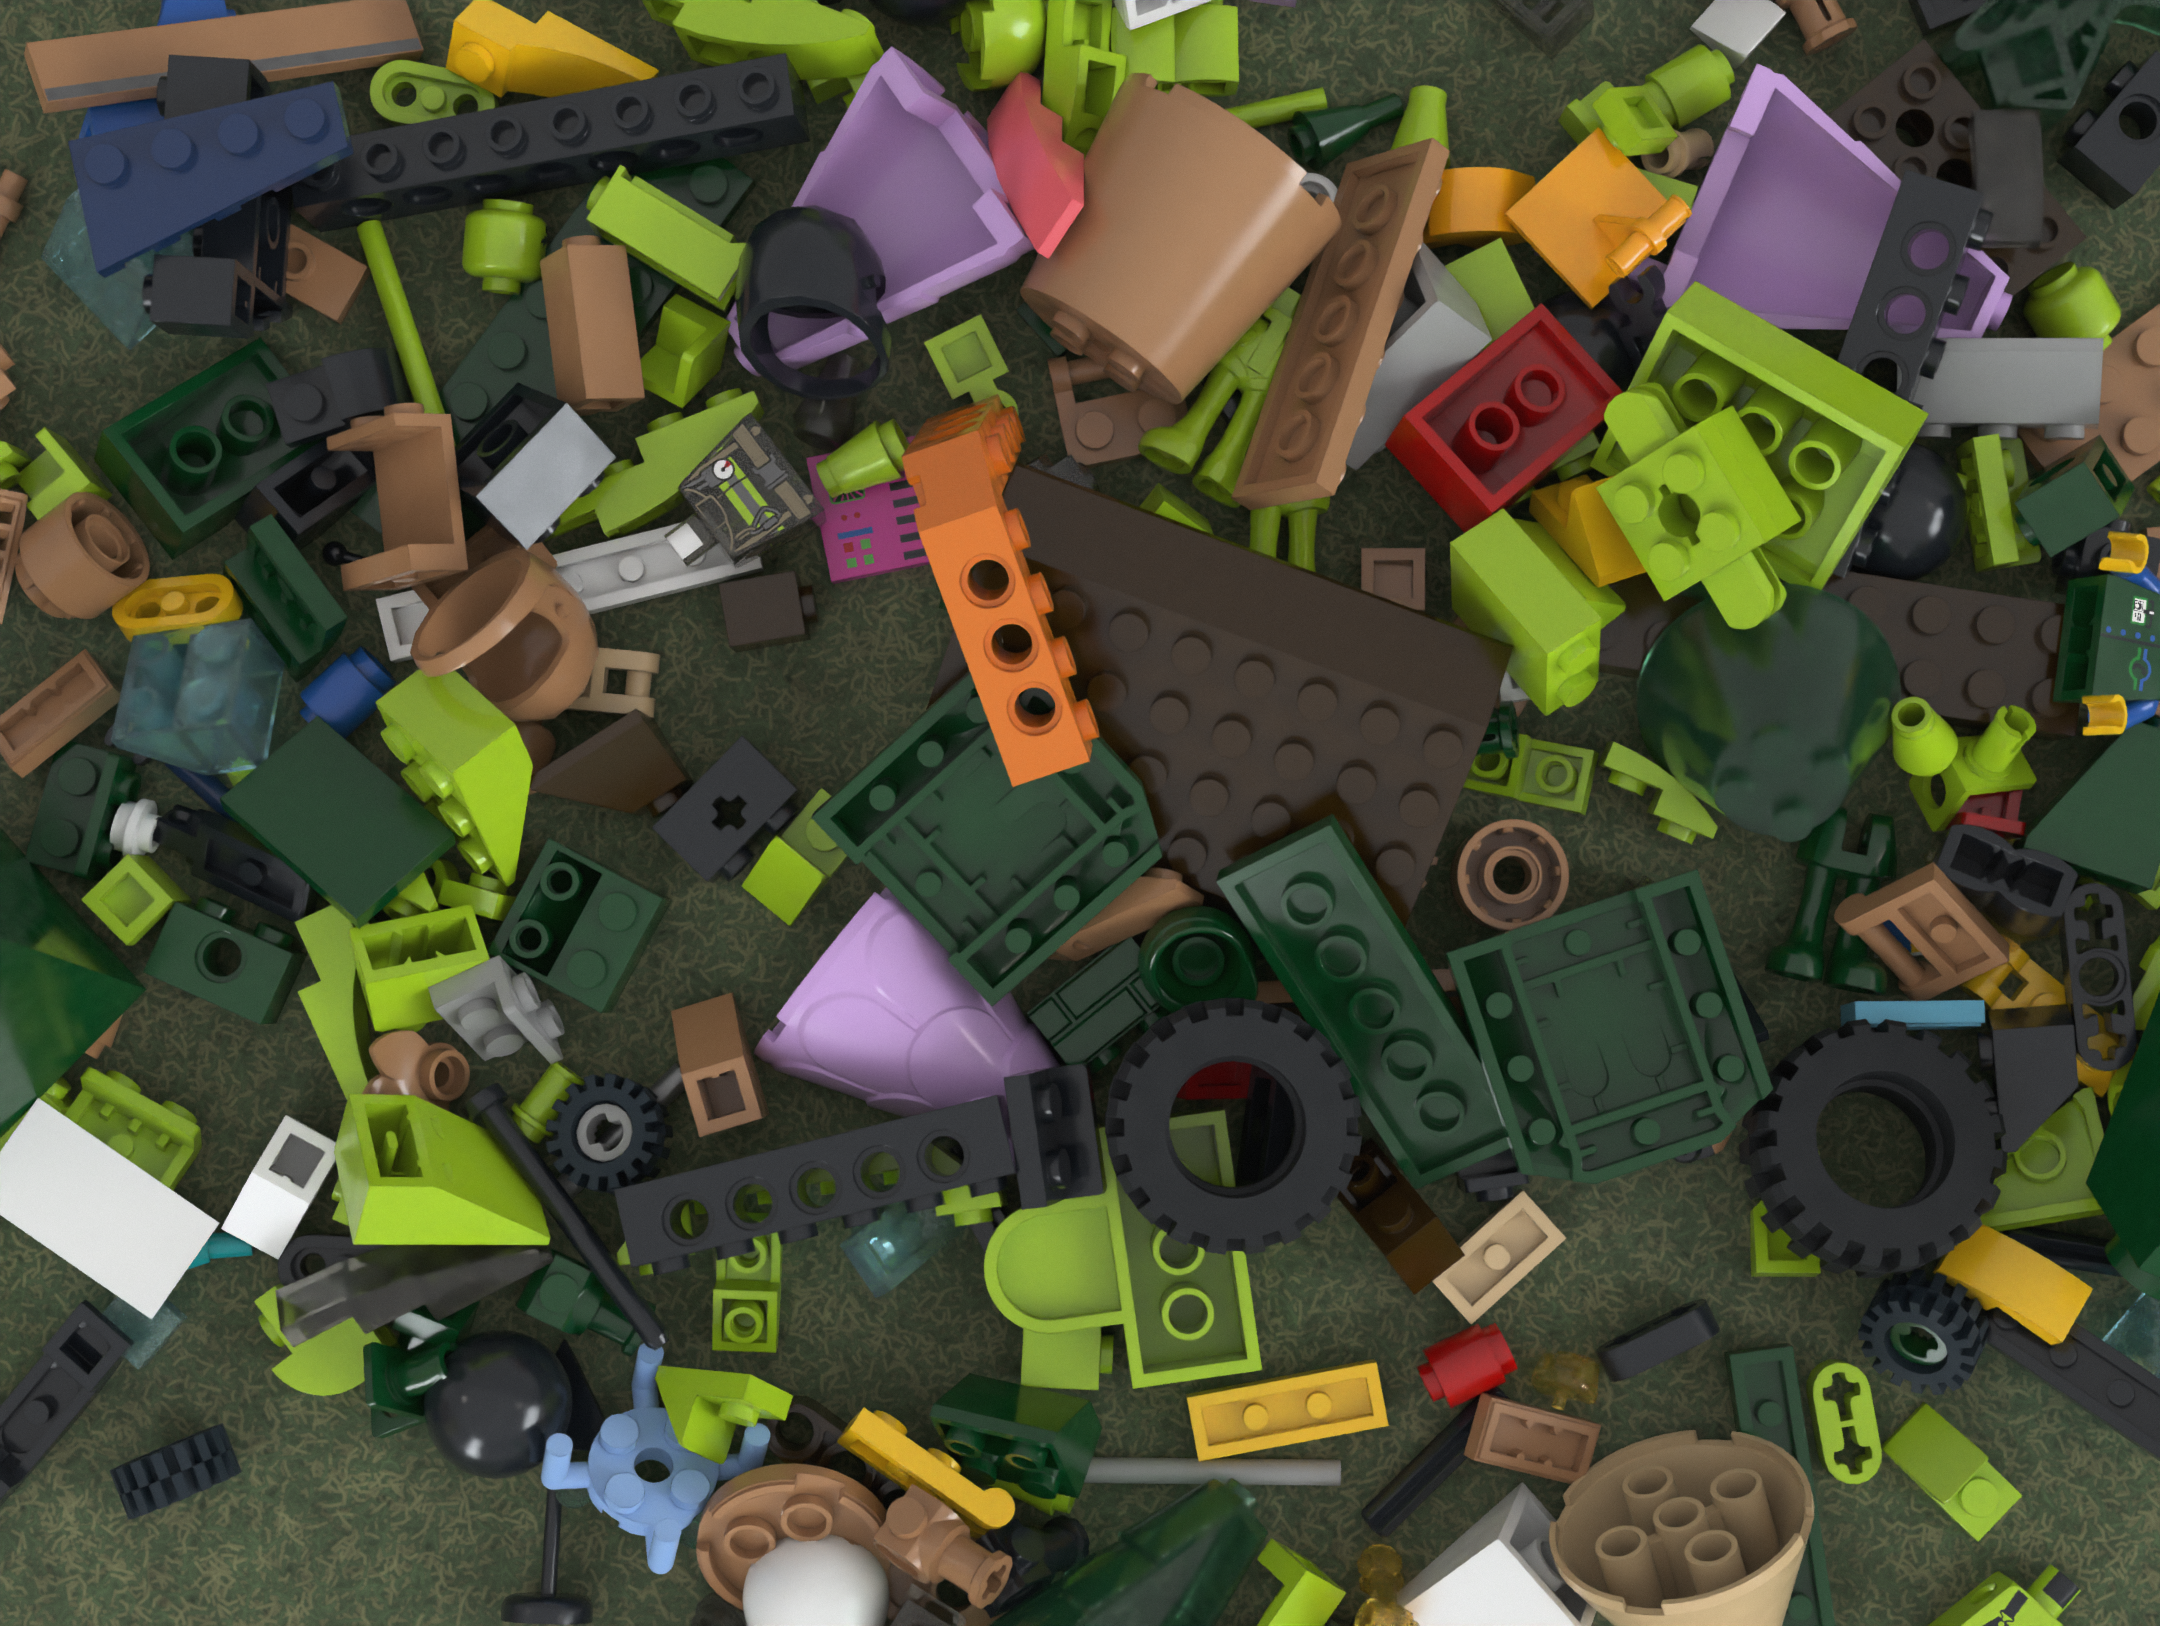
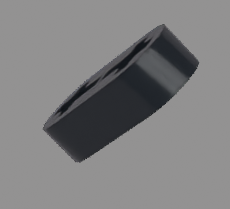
M1698 1299L1679 1306L1604 1343L1596 1350V1353L1610 1382H1617L1644 1372L1705 1342L1720 1331V1327L1706 1299Z

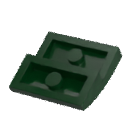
M272 514L251 525L248 531L246 549L224 562L223 576L231 581L243 602L244 614L295 683L299 682L311 673L333 647L345 627L348 619L347 615Z

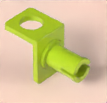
M2010 705L2008 710L2005 706H2002L1996 712L1993 721L1982 735L1957 737V753L1951 764L1943 772L1939 773L1944 781L1946 791L1945 800L1941 807L1935 803L1931 794V779L1933 776L1913 775L1911 777L1909 788L1933 832L1945 830L1970 795L2030 789L2037 781L2036 776L2021 751L2026 741L2036 732L2035 721L2027 711L2015 705Z

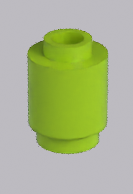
M1698 44L1647 74L1643 85H1645L1672 128L1679 130L1731 98L1729 85L1735 81V76L1730 63L1720 50L1714 49L1710 51L1704 45Z

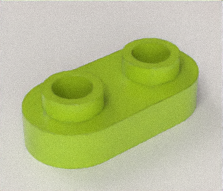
M394 60L384 64L374 74L370 84V98L374 108L386 122L395 127L456 116L460 104L467 100L476 101L478 103V111L499 107L496 95L444 67L409 60ZM402 89H415L416 99L411 105L406 107L397 105L396 97Z

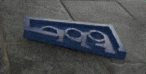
M334 81L68 141L96 272L104 278L126 268L124 263L152 249L158 252L182 240L180 235L214 218L220 221L242 210V204L270 190L278 192L354 153L340 89Z

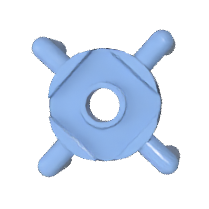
M643 1343L638 1349L631 1383L633 1409L622 1414L611 1415L605 1419L591 1445L588 1461L570 1462L573 1448L571 1438L563 1433L551 1435L546 1442L541 1481L546 1488L551 1490L587 1488L592 1503L601 1514L602 1510H604L612 1518L619 1521L618 1527L631 1534L645 1536L647 1562L650 1570L656 1574H665L674 1565L681 1530L693 1522V1518L704 1509L714 1494L717 1481L731 1480L747 1471L762 1467L771 1435L769 1429L761 1423H757L756 1427H747L740 1452L728 1454L724 1464H717L683 1448L675 1436L666 1408L659 1407L655 1375L658 1366L662 1365L664 1350L661 1347L655 1351ZM645 1460H656L668 1468L670 1476L661 1482H647L637 1475L635 1466Z

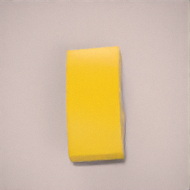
M1983 1224L1969 1239L1957 1244L1954 1250L1944 1254L1933 1271L1934 1274L1937 1272L1948 1276L1946 1282L1951 1286L1955 1287L1957 1283H1960L1967 1288L1965 1296L1969 1299L1977 1298L1983 1309L1989 1310L1998 1307L2050 1345L2064 1341L2093 1290L2092 1287L2051 1260Z

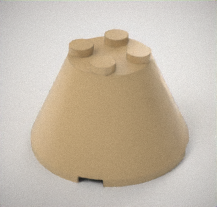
M1696 1430L1678 1431L1647 1438L1619 1449L1591 1466L1587 1474L1575 1480L1562 1495L1566 1506L1557 1522L1550 1521L1549 1544L1558 1572L1577 1594L1613 1626H1782L1813 1524L1815 1509L1807 1475L1795 1458L1770 1441L1736 1431L1731 1433L1732 1440H1698Z

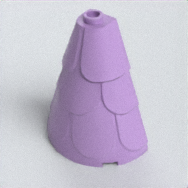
M892 46L882 55L877 63L871 66L827 148L819 153L792 207L817 205L853 218L880 257L886 277L885 294L877 302V307L886 324L938 303L940 297L1016 263L1023 254L1035 249L1014 215L997 178L988 146V132L969 111L962 114L956 104L941 97L945 92V88L921 66ZM735 301L726 320L731 322L728 332L737 344L734 348V354L746 370L760 377L761 375L755 371L741 351ZM769 312L768 332L772 348L776 356L785 365L795 370L869 339L863 331L843 316L829 319L796 318Z
M1756 64L1741 95L1736 112L1728 123L1691 208L1692 215L1686 219L1668 259V266L1663 275L1665 279V293L1662 299L1666 308L1672 306L1697 281L1779 329L1848 330L1902 181L1863 142L1854 141L1784 74L1774 73L1770 68ZM1927 232L1920 235L1911 247L1912 261L1917 267L1922 269H1933L1940 266L1946 260L1949 253L1947 238L1938 232ZM1969 248L1959 273L1971 277L1965 297L1957 316L1949 313L1944 314L1936 338H1982L1986 328L1996 332L2012 301L2013 295L2004 292L2010 277L1982 250L1977 251ZM1915 296L1898 298L1892 303L1888 311V321L1891 328L1900 334L1916 331L1924 322L1926 315L1925 306Z
M885 887L881 894L874 892L837 936L776 1016L780 1020L772 1031L767 1030L754 1050V1054L762 1061L771 1064L775 1071L864 1100L867 1106L902 1117H909L994 1095H1004L1007 1104L1003 1077L1027 1070L1061 1066L1042 1032L1035 1023H1028L1011 992L1007 993L992 1007L948 961L949 952L887 887Z

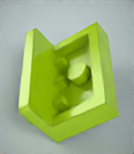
M87 1067L80 1077L82 1090L64 1116L174 1191L202 1148L201 1129L196 1125V1117L187 1109L172 1101L166 1100L160 1105L141 1095V1088L133 1080L120 1072L108 1070L106 1074H103L92 1067Z

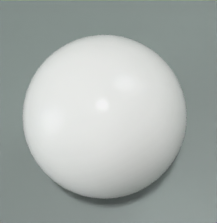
M830 1534L818 1541L802 1542L791 1537L776 1541V1548L765 1554L755 1564H751L743 1589V1611L747 1626H884L889 1608L888 1580L877 1558L863 1546L852 1545L843 1537Z

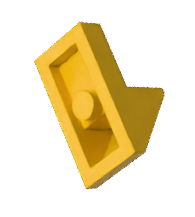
M1586 474L1532 491L1529 512L1597 588L1646 572L1596 487L1613 476L1593 482Z

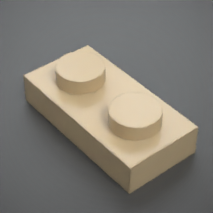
M1518 1189L1514 1197L1508 1198L1458 1244L1465 1256L1432 1282L1470 1324H1473L1559 1246L1566 1237L1525 1191Z

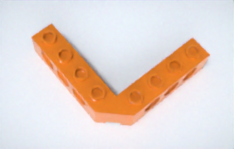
M999 394L927 418L901 457L906 479L910 486L913 485L920 504L919 508L913 509L919 536L1012 787L1090 762L1093 747L1091 740L1100 737L1089 701L1087 699L1077 701L1068 677L1076 675L1077 670L1069 644L1065 636L1054 639L1045 614L1054 611V606L1045 578L1041 572L1033 575L1030 574L1022 552L1023 549L1031 547L1023 517L1018 508L1008 511L1002 497V492L1021 452L1020 444L1026 442L1015 407L1004 408ZM982 560L996 561L1006 569L1009 582L997 590L985 589L975 581L972 567ZM1007 624L1019 625L1030 634L1032 645L1020 653L1008 652L998 644L995 631ZM1040 688L1052 696L1055 707L1047 714L1034 715L1023 709L1018 696L1026 689Z

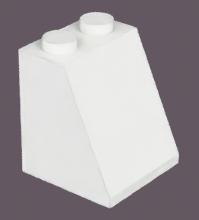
M1522 1482L1397 1593L1384 1622L1387 1626H1591L1597 1610L1577 1594L1559 1574L1549 1544L1550 1521L1557 1522V1520Z

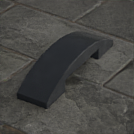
M87 1300L78 1305L43 1347V1356L0 1406V1506L25 1481L78 1420L114 1374L135 1343Z

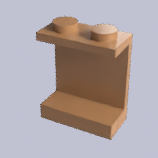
M421 403L393 404L384 407V416L354 418L350 420L351 429L326 438L328 451H373L384 552L341 565L343 591L402 590L468 570L451 414L424 413V405Z

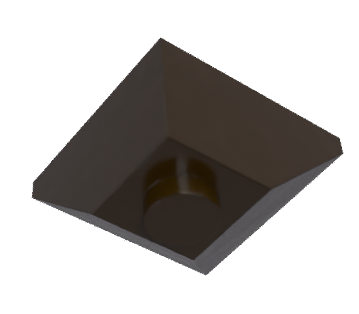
M635 709L531 775L530 788L532 791L552 797L638 816L649 811L655 819L666 814L684 795L682 789L692 784L693 780L654 718Z

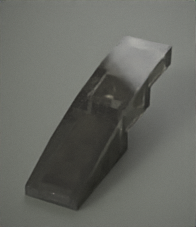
M550 1243L549 1245H387L335 1263L276 1290L280 1330L292 1347H295L351 1317L355 1319L365 1335L424 1304L435 1320L439 1321L554 1262Z

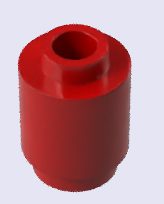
M1495 1322L1483 1328H1480L1477 1323L1422 1349L1427 1362L1416 1367L1432 1401L1435 1402L1445 1398L1450 1408L1506 1383L1505 1375L1518 1370L1513 1355Z

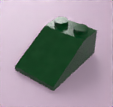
M261 337L102 430L94 461L172 560L227 526L234 520L256 484L324 439L322 438L295 448L285 445L266 383L288 377L290 374Z

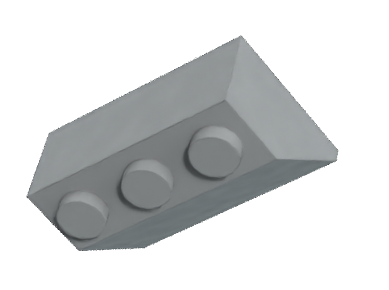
M1424 242L1413 260L1404 287L1403 303L1395 314L1385 344L1384 359L1376 371L1365 403V416L1356 430L1346 460V464L1354 470H1358L1373 454L1382 451L1386 447L1384 444L1407 412L1480 354L1483 348L1492 340L1477 303Z
M1937 338L1947 341L1939 368L1933 380L1921 377L1913 402L1924 405L1923 411L1929 414L1915 439H1950L1951 428H1978L1977 437L1999 433L2000 440L2017 439L2018 428H2044V439L2083 440L2085 429H2098L2104 338ZM1897 364L1898 390L1902 382V372Z

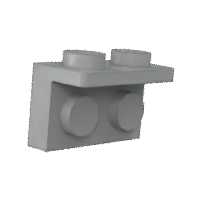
M500 955L428 987L434 1009L484 1061L494 1057L510 1055L518 1051L528 1041L533 1044L550 1064L563 1059L557 1037L563 1035L565 1031L555 1006L549 999L541 1002L529 976L525 972L517 975Z

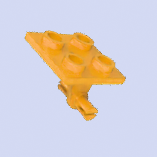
M1598 127L1504 214V217L1592 310L1609 294V285L1616 278L1628 276L1650 255H1658L1667 246L1666 240L1686 222L1685 219L1689 218L1692 212L1685 201L1675 194L1667 201L1635 165L1609 142L1604 132Z

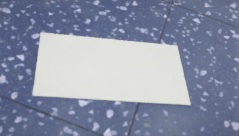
M40 1098L35 1101L0 1151V1215L151 1320L219 1225V1222Z

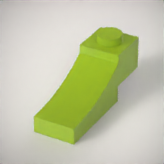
M330 905L294 922L321 980L298 991V994L347 1100L349 1094H362L369 1081L378 1075L379 1072L369 1053L371 1039L368 1028L367 1004L358 978L348 934L349 928L356 926L333 905ZM374 916L364 925L377 923Z

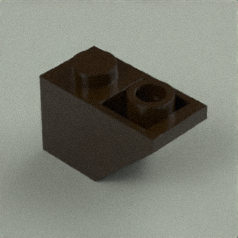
M1370 1138L1361 1145L1359 1156L1354 1155L1349 1171L1353 1176L1345 1192L1339 1191L1336 1197L1415 1295L1465 1256V1254L1436 1214L1373 1139Z

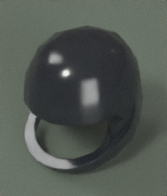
M817 205L785 208L776 211L755 225L741 253L735 292L741 351L757 373L783 391L816 400L828 401L853 398L876 387L889 372L891 335L877 307V302L885 294L886 277L880 257L866 234L853 218ZM769 312L796 318L829 319L843 316L864 332L872 342L878 355L869 369L851 378L828 380L805 375L785 365L776 356L768 332Z

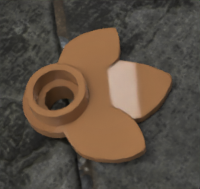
M392 1031L378 1037L369 1047L370 1056L379 1074L369 1081L362 1094L415 1095L449 1111V1103L459 1098L468 1086L470 1078L469 1065L466 1058L450 1044L442 1042L426 1043L414 1031Z

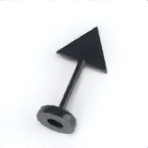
M564 1339L555 1355L562 1363L568 1375L572 1391V1414L565 1434L573 1442L572 1450L590 1451L591 1445L605 1421V1417L567 1340ZM547 1488L540 1592L515 1593L507 1596L501 1607L502 1621L555 1625L588 1624L593 1621V1604L589 1598L578 1594L557 1593L563 1489L551 1490Z

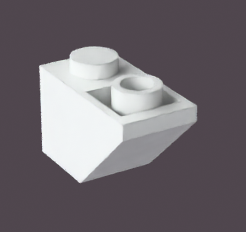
M285 1115L251 1172L221 1229L279 1260L336 1163L334 1155L336 1141L291 1116Z

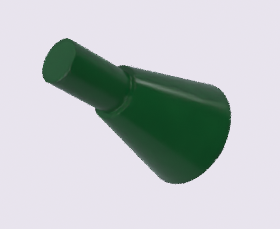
M1392 93L1362 106L1355 104L1296 111L1293 115V127H1290L1287 132L1291 151L1299 163L1304 164L1307 162L1314 171H1320L1365 137L1369 130L1403 117L1404 109L1402 102L1396 93Z

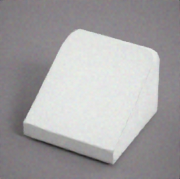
M1714 0L1694 22L1690 30L1712 50H1720L1730 65L1737 70L1778 25L1786 12L1769 0Z

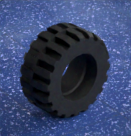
M1219 998L1198 1001L1183 1006L1166 1017L1163 1016L1148 1027L1149 1029L1131 1045L1124 1055V1059L1116 1075L1113 1077L1108 1092L1109 1098L1105 1113V1133L1109 1156L1125 1194L1128 1195L1137 1210L1151 1224H1155L1166 1232L1168 1237L1184 1245L1189 1243L1201 1247L1205 1252L1223 1255L1226 1254V1251H1243L1245 1255L1265 1252V1247L1279 1242L1285 1245L1301 1237L1300 1231L1312 1222L1316 1221L1319 1224L1332 1210L1329 1205L1339 1191L1345 1192L1353 1176L1349 1171L1354 1155L1359 1156L1362 1136L1358 1134V1117L1362 1116L1359 1096L1354 1094L1350 1082L1352 1075L1344 1060L1339 1058L1330 1046L1331 1042L1318 1029L1311 1027L1300 1019V1016L1284 1008L1262 1001L1243 998ZM1221 1062H1244L1265 1070L1283 1087L1293 1110L1294 1132L1285 1158L1268 1176L1245 1186H1218L1198 1178L1180 1161L1170 1137V1113L1175 1097L1181 1087L1198 1071Z
M1867 1019L1847 1021L1835 1031L1828 1027L1812 1035L1799 1047L1794 1048L1768 1073L1773 1090L1763 1100L1760 1099L1744 1115L1742 1126L1748 1130V1137L1739 1144L1740 1163L1750 1165L1752 1176L1744 1184L1750 1200L1761 1198L1768 1210V1213L1760 1217L1771 1233L1781 1228L1791 1238L1786 1248L1803 1259L1813 1254L1821 1258V1269L1836 1274L1849 1269L1855 1270L1858 1278H1879L1886 1273L1894 1272L1895 1275L1915 1270L1954 1250L1957 1244L1969 1239L1981 1227V1215L1994 1208L2001 1192L1998 1186L1993 1183L1997 1177L2006 1173L2008 1153L2004 1150H1996L1995 1141L2007 1133L2003 1115L1996 1114L1990 1116L1985 1103L1995 1097L1986 1079L1975 1084L1967 1075L1965 1070L1971 1066L1972 1062L1961 1051L1956 1050L1947 1056L1938 1049L1942 1040L1941 1037L1925 1029L1914 1037L1907 1035L1905 1022L1885 1019L1876 1028H1871V1024ZM1847 1092L1870 1093L1893 1103L1909 1117L1921 1137L1926 1165L1921 1188L1910 1200L1891 1208L1874 1207L1855 1200L1834 1183L1822 1164L1816 1141L1819 1115L1832 1099Z

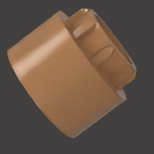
M88 492L73 493L24 530L20 537V552L15 559L16 576L28 598L45 613L57 618L74 619L76 617L80 619H93L98 617L144 583L150 572V562L146 547L134 526L111 503Z
M1519 819L1500 820L1473 831L1458 847L1450 869L1451 889L1460 909L1475 923L1496 931H1509L1552 916L1564 900L1569 883L1568 862L1559 842L1541 826ZM1504 857H1509L1519 862L1525 874L1522 887L1512 895L1499 890L1493 880L1494 867Z

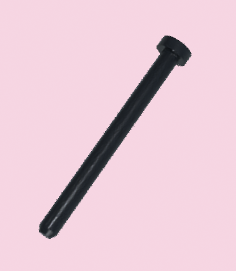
M494 1083L477 1093L462 1107L464 1114L471 1123L482 1120L645 1345L655 1351L664 1346L670 1340L667 1328L503 1106V1103L509 1097L499 1083Z

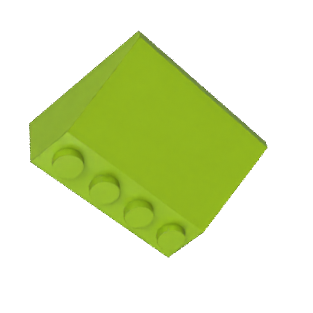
M1697 281L1666 312L1628 388L1629 390L1645 382L1662 385L1688 429L1733 405L1802 519L1759 547L1777 577L1814 599L1818 597L1929 415L1927 412ZM1609 428L1590 464L1592 468L1607 477L1617 475L1631 466ZM1680 499V500H1679V506H1680V508H1681V511H1682L1683 515H1684L1689 521L1694 522V521H1692V520L1688 517V515L1684 512V509H1683L1682 504H1681V499Z

